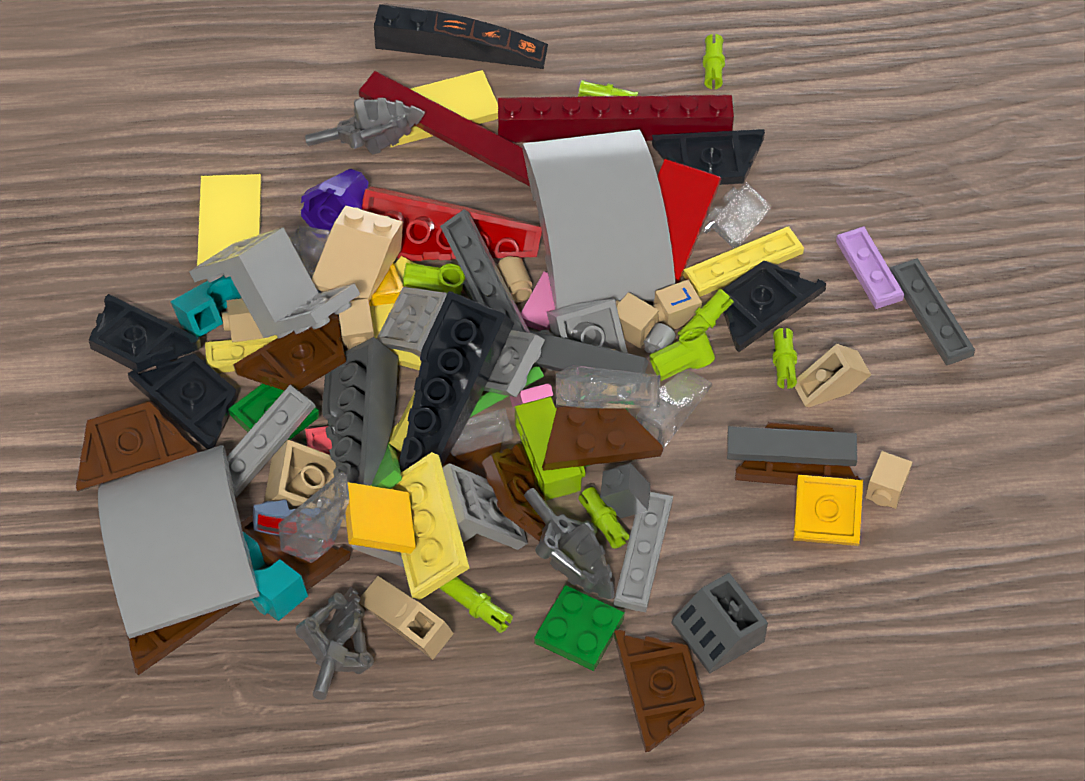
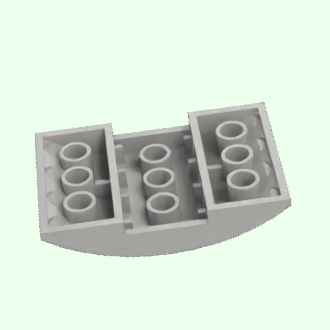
M640 129L522 144L533 201H536L546 249L545 262L555 309L577 303L614 299L615 302L617 300L621 301L628 292L644 302L654 301L655 291L675 284L672 247L664 201L654 163Z
M223 445L99 485L98 509L102 538L114 591L129 639L259 597L248 545L243 536L236 506V494L226 451Z

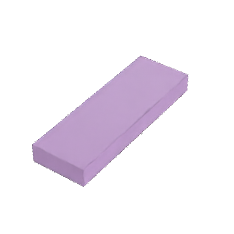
M865 227L837 235L836 242L874 308L878 309L903 301L904 293Z

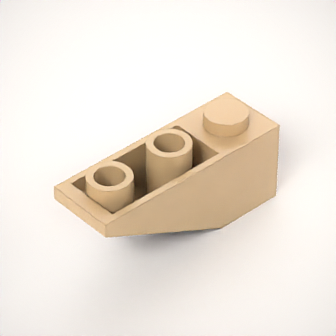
M379 576L376 577L360 597L359 604L432 660L454 634L445 621Z

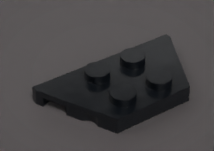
M765 130L652 135V146L663 160L667 159L720 176V185L744 184L764 141Z
M767 261L761 262L722 290L730 296L734 303L723 314L735 349L738 352L745 349L825 292L827 284L819 279L816 283L800 278L799 272L782 269L778 265Z
M110 294L105 296L104 310L98 314L96 319L97 326L92 330L89 337L90 349L136 372L144 371L201 348L200 338Z
M196 354L180 357L176 361L157 365L156 369L138 374V372L133 370L128 373L129 381L201 445L207 450L215 447L230 415L229 408L235 404L238 397L237 390Z

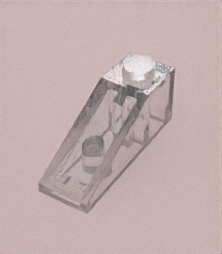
M572 365L556 373V405L578 408L660 407V375Z
M686 369L651 396L636 415V420L664 449L712 387V382Z
M340 472L278 524L281 551L313 563L333 547L350 501L346 473Z

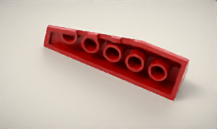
M373 186L365 189L362 210L403 221L401 251L396 258L403 256L410 261L456 259L440 226L463 209L470 213L492 258L538 256L542 236L541 226L460 205Z

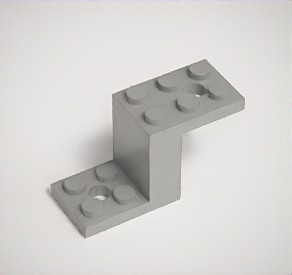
M283 227L235 242L189 271L194 282L203 279L212 282L223 275L225 278L230 276L263 338L276 335L279 339L293 331L295 334L301 333L311 326L313 329L320 328L330 321L328 316L332 313L339 314L352 306L350 301L360 295L355 283L318 293Z
M403 287L376 339L387 348L410 352L420 357L422 347L447 293ZM511 330L484 391L517 397L518 393L526 385L527 375L532 365L541 355V347L545 340L533 333Z
M450 463L442 468L463 543L474 535L479 534L517 550L528 544L524 530L504 516L497 506L498 500L487 479ZM342 489L338 492L342 506L341 512L346 521L344 496ZM352 545V548L404 567L401 552Z

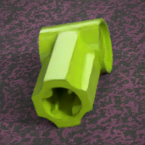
M406 263L402 284L404 287L444 293L450 291L461 295L465 275L461 267L456 264H445L438 268Z
M704 328L690 329L680 335L678 342L649 355L652 368L661 381L688 368L698 369L705 367L715 360V355Z

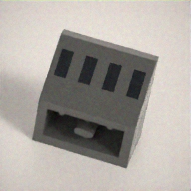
M730 573L702 587L671 622L709 674L764 643L768 627L766 619Z

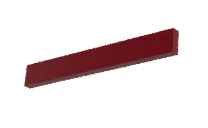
M374 71L359 89V97L365 100L386 98L390 102L396 103V100L403 102L405 106L411 107L412 105L421 109L425 113L417 125L414 124V126L530 187L523 148L377 71Z

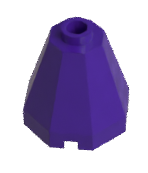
M348 169L308 189L301 197V203L304 202V206L301 209V217L316 235L324 237L325 233L330 234L334 222L345 205L362 210L364 192L369 186L368 180L361 172Z

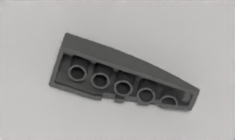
M375 337L345 351L346 362L325 375L322 413L323 417L328 420L326 435L332 442V448L329 452L331 459L336 464L333 474L338 501H340L338 492L343 489L347 482L371 486L385 455L392 430L396 402L398 356Z

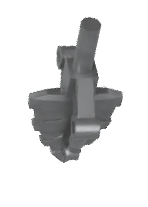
M359 98L354 101L355 116L348 120L340 121L336 128L307 134L305 139L308 146L340 139L341 143L349 144L352 149L359 148L365 144V147L373 155L380 153L381 149L389 145H396L403 135H409L412 131L411 127L419 123L425 112L412 105L411 107L405 106L403 102L398 100L395 103L387 101L386 98H378V100Z
M534 488L528 490L524 497L546 524L542 529L540 542L535 548L537 555L543 559L550 557L552 567L569 578L568 581L573 585L577 584L583 587V591L587 593L595 592L598 593V597L613 599L614 585L613 582H610L612 572L610 565L606 564L603 546L599 545L595 537L597 533L596 526L590 521L580 522L566 518L564 514L556 516Z
M352 587L349 588L345 596L341 593H335L329 598V604L325 608L322 607L311 617H307L295 629L297 636L305 641L317 659L316 664L321 666L313 691L314 698L318 700L326 698L334 671L362 674L374 664L372 655L366 650L365 633L362 632L361 618L364 617L365 611L359 605L360 597L357 595L358 592ZM332 609H336L333 619L323 634L319 629V625L328 618L329 612ZM352 635L355 653L347 652L348 649L342 646Z

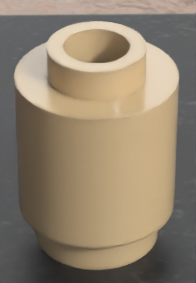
M513 256L501 259L496 266L514 302L520 303L527 300L532 294L531 289L533 285L523 260Z

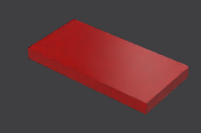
M664 159L657 177L669 227L675 283H680L684 269L687 266L721 183V177Z

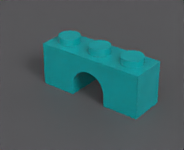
M223 275L215 281H206L170 302L181 327L199 338L223 324L219 313L227 308V300L241 299L242 297L231 277L225 278Z
M243 532L259 592V597L250 600L263 615L268 613L277 621H280L308 597L302 576L280 559L269 568L258 570L265 564L260 547L255 540Z

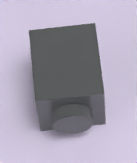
M629 463L603 471L600 498L609 507L613 508L616 515L621 519L648 511L651 484Z

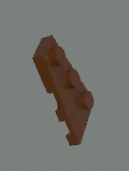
M253 514L241 522L242 531L258 543L264 562L270 567L279 559L302 576L306 591L350 560V551L341 547L336 550L324 544V539L315 535L311 538L308 536H279L256 531L253 528Z

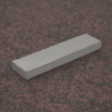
M289 385L227 456L236 494L235 499L316 407L311 400L293 386Z
M650 492L648 511L635 514L614 598V606L646 613L673 496Z

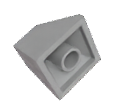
M614 299L577 303L547 312L551 332L556 337L627 353Z

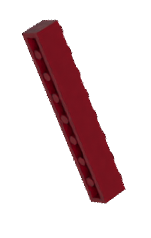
M732 95L498 98V135L512 143L539 142L639 129L645 141H652V135L733 130L734 112Z

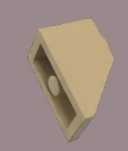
M836 344L797 377V384L794 387L805 407H812L850 394L869 378L871 373L857 350Z

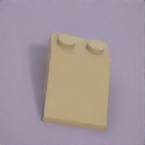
M345 205L333 224L311 280L316 289L325 292L355 283L360 295L353 300L368 299L370 302L372 295L376 292L390 266L401 251L403 221Z
M287 440L271 459L264 502L286 500L289 510L297 509L301 506L322 504L325 514L324 525L347 527L341 512V502L338 501L333 474L336 468L335 462L329 454Z

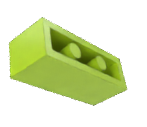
M551 397L515 406L514 422L546 501L581 491V479L585 477L584 466L543 471L542 465L557 410Z

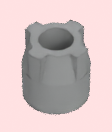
M656 323L644 340V350L647 353L653 354L671 345L676 338L675 332L665 324Z

